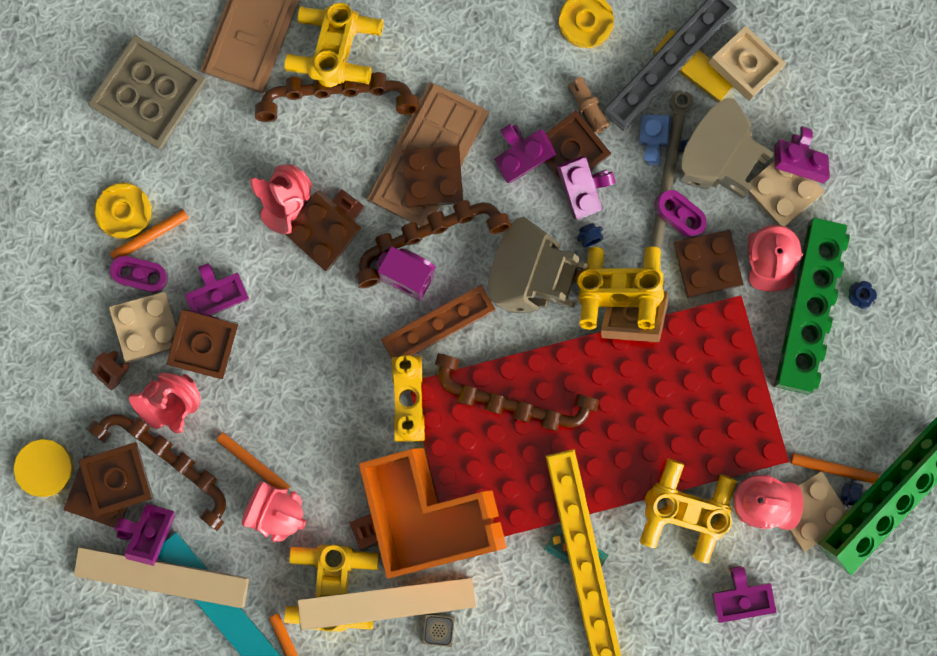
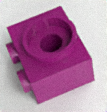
M392 246L388 253L382 252L376 264L378 275L382 282L420 302L434 278V271L436 269V266L425 258L403 248L398 250Z

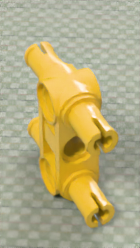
M335 3L328 8L325 7V9L300 6L298 23L322 28L315 54L312 57L287 53L284 64L285 71L308 74L310 78L318 80L325 87H333L338 83H344V81L369 84L372 74L371 66L347 63L354 35L363 33L381 36L384 26L383 19L362 16L357 11L351 10L345 3Z
M650 246L644 249L643 268H603L604 250L599 247L589 248L586 262L589 266L581 272L577 279L579 287L578 301L581 305L580 326L584 329L596 328L599 307H639L638 327L641 329H653L655 327L656 307L659 306L664 298V275L660 270V248Z
M403 355L392 357L395 442L425 441L424 414L422 413L421 356ZM411 391L415 393L417 398L412 406L401 404L400 397L404 392Z
M667 458L660 482L656 483L645 496L646 509L644 513L647 520L639 542L645 546L656 548L663 526L667 523L696 530L700 535L692 557L698 561L709 563L717 539L723 537V534L731 528L732 518L730 514L732 509L729 503L737 480L720 474L713 497L709 498V500L678 491L676 487L684 464ZM666 498V504L662 508L657 509L659 500ZM719 513L718 520L710 524L712 516Z
M328 544L318 545L317 548L291 547L289 563L316 566L318 571L315 598L347 594L349 571L352 569L378 570L379 553L353 551V548H350V546ZM332 550H338L342 555V562L337 567H333L327 562V555ZM298 606L285 607L284 623L299 624ZM374 621L313 630H323L326 632H343L347 628L373 630Z

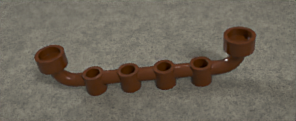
M381 72L372 73L369 84L344 81V83H338L333 87L322 86L318 80H314V84L303 85L301 78L289 77L286 79V86H277L266 91L261 102L255 105V119L260 122L275 121L278 117V109L273 101L279 97L298 100L303 96L314 95L317 98L323 99L328 98L331 94H343L346 97H354L359 93H371L380 96L386 94V92L395 91L400 94L396 98V111L399 114H415L419 110L418 97L411 93L410 88L405 83L387 80L386 74Z
M463 200L454 204L453 209L455 213L444 216L442 211L431 213L427 216L428 224L418 227L416 222L405 224L401 227L402 235L392 238L390 233L381 234L375 238L377 245L365 251L360 258V272L355 275L358 287L361 289L369 288L380 282L377 269L370 268V264L375 258L381 256L383 251L388 253L391 246L398 249L406 245H415L421 242L422 238L432 234L444 233L449 227L458 223L470 222L475 216L480 214H487L490 217L486 220L489 233L499 234L511 227L509 217L506 213H500L498 208L491 203L481 202L470 205L468 200Z
M437 354L434 365L439 367L438 377L440 384L446 391L457 395V402L473 406L474 402L478 401L486 404L484 409L486 411L501 415L502 410L505 409L514 412L512 418L527 423L530 422L531 417L542 420L541 427L557 431L559 426L568 428L580 426L587 420L590 411L597 412L599 400L577 394L574 406L579 408L577 414L566 416L552 410L539 408L525 402L515 401L501 395L455 383L450 378V371H457L460 360L445 354Z
M112 414L103 418L99 423L93 420L86 428L96 438L105 443L112 435L107 430L114 425L121 426L214 499L215 506L213 510L210 511L206 508L200 515V519L216 531L225 523L220 519L226 510L225 495L214 485L218 479L205 469L201 474L192 467L195 461L183 452L177 456L169 450L173 444L160 434L156 439L147 432L150 426L140 418L136 417L132 421L122 414Z

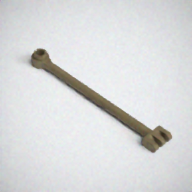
M682 90L675 92L670 99L673 119L660 193L672 190L685 113L689 112L693 105L692 96L687 91L684 94V98L687 101L685 105H680L677 102V98L682 96ZM665 201V208L668 210L669 203ZM657 213L650 246L658 247L661 250L666 221L659 217Z

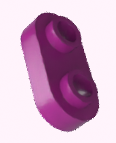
M668 190L656 197L654 208L658 216L682 235L692 237L701 234L705 230L707 223L705 214L682 194L675 190ZM665 201L670 205L669 210L665 208ZM687 218L691 220V227H688L686 224Z
M120 256L110 266L111 277L123 286L156 293L163 290L168 282L166 270L157 263L129 256ZM125 267H130V275L122 276V270ZM152 274H158L159 278L156 283L149 282V277Z

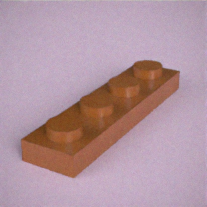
M480 285L382 338L381 341L391 359L392 357L403 355L414 356L495 312V308L483 286Z

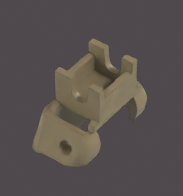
M726 98L718 102L701 120L685 146L681 158V171L684 175L680 181L702 189H709L711 186L716 188L718 184H721L736 195L744 198L746 193L753 187L745 181L756 162L764 166L774 153L750 138L753 134L749 129L752 123L735 99Z
M517 218L505 232L497 249L488 280L489 299L506 312L511 313L538 311L539 306L547 307L549 302L574 308L576 303L569 300L568 296L577 270H586L589 265L579 261V257L575 253L559 250L561 244L527 218ZM535 293H536L538 296H540L542 299H539V298L534 297V296H535Z

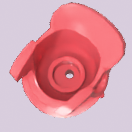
M285 164L277 166L271 179L267 182L264 179L250 178L251 189L255 196L260 198L263 205L260 213L262 221L269 229L280 234L291 233V221L296 219L297 215L310 200L312 182L305 172L301 171L296 165Z
M768 225L755 233H750L747 247L752 266L748 275L750 284L758 290L772 292L791 287L795 281V268L801 256H803L796 234L791 229L782 225Z
M160 373L158 375L159 380H152L144 388L143 392L129 395L130 404L149 426L159 429L166 425L174 433L183 432L182 428L185 424V417L189 413L196 412L201 401L196 383L187 374L182 376Z
M768 474L766 476H752L742 481L737 487L734 495V508L740 521L750 526L761 529L777 526L784 530H791L800 522L803 512V494L801 488L795 483H782Z
M260 481L249 500L241 525L261 532L266 538L272 535V542L283 541L298 529L303 530L307 520L303 519L304 513L301 497L296 491H291L289 495L287 494L288 489H280Z

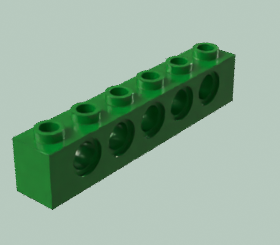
M813 218L808 223L802 251L803 256H801L774 384L775 388L809 395L813 393L814 389L817 390L819 387L821 373L818 372L819 362H823L826 356L827 345L823 344L825 333L829 334L832 327L833 317H830L829 313L831 306H835L838 298V289H835L836 279L841 278L844 269V262L840 260L842 251H846L849 244L850 235L846 234L848 225L819 218ZM819 246L829 248L831 257L823 258L819 254ZM814 273H820L824 276V286L815 284L813 281ZM809 300L818 303L820 308L818 314H813L808 310L807 303ZM803 328H808L813 332L814 339L812 342L803 339L801 335ZM798 355L804 356L807 359L808 367L806 370L797 367L795 360Z
M937 417L818 542L830 560L848 574L852 575L937 484Z

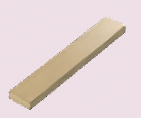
M78 547L74 577L237 608L245 607L249 578L157 560L155 565L151 566L128 560L125 554L87 547Z
M468 578L297 600L300 631L476 608L473 580Z

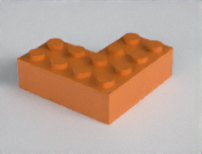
M424 448L409 449L359 463L387 579L507 548L501 523L494 522V517L499 515L493 491H484L438 503Z

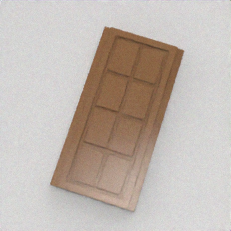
M227 0L200 71L264 94L300 0Z
M429 82L418 103V112L412 114L367 198V201L410 223L416 222L418 227L428 224L427 216L437 212L441 205L407 208L402 150L459 146L460 164L462 166L489 115V111Z

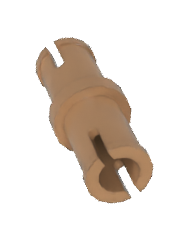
M584 78L574 79L575 84L570 82L567 87L579 105L578 110L580 114L585 115L594 133L599 134L604 131L602 127L607 129L610 123L606 120L598 106L600 104L598 98L593 97Z

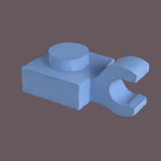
M669 115L641 116L639 143L647 145L645 161H648V165H660L661 146H669L672 118Z

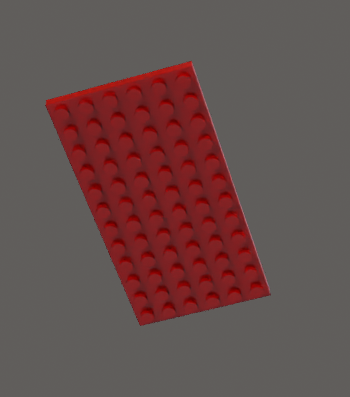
M742 295L665 315L660 342L602 338L601 332L460 368L457 371H450V378L455 383L501 395L515 401L525 402L539 408L552 410L566 416L577 414L579 408L574 406L577 394L599 400L597 412L590 411L587 420L574 428L559 426L557 431L541 427L542 420L531 417L530 422L527 423L512 418L514 412L505 409L502 410L501 415L484 410L486 404L475 401L473 406L457 402V395L451 394L442 387L438 377L439 374L422 378L421 382L422 413L424 414L425 441L423 443L438 502L442 503L492 490L499 515L494 517V522L501 523L504 537L560 522L545 455L575 449L589 515L645 500L647 492L656 483L660 482L667 458L684 464L676 487L678 491L718 481L720 474L734 477L789 462ZM411 392V396H412V400H413V404H414V403L416 402V398H417V397H416L415 393Z

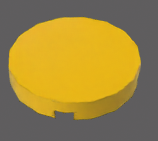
M567 0L559 14L558 25L561 34L568 43L578 48L590 49L600 46L609 38L614 27V16L611 6L606 0Z
M116 183L107 187L99 199L97 198L94 216L98 226L107 235L116 239H130L140 235L147 228L152 217V206L148 196L140 188L130 183Z
M40 439L30 442L20 450L15 458L13 470L15 479L22 490L32 496L49 497L57 495L67 487L71 474H73L74 466L72 456L64 446L55 441Z

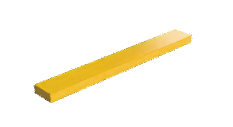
M575 449L545 455L590 655L621 656Z

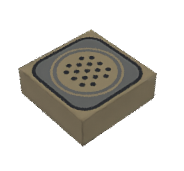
M426 614L423 644L452 647L455 617Z

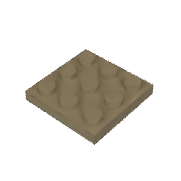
M134 35L88 105L152 146L162 150L207 80Z

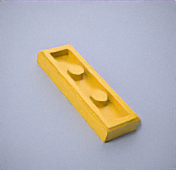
M671 29L654 49L653 53L656 54L676 32ZM699 50L679 73L716 102H720L733 86L708 63L710 58Z

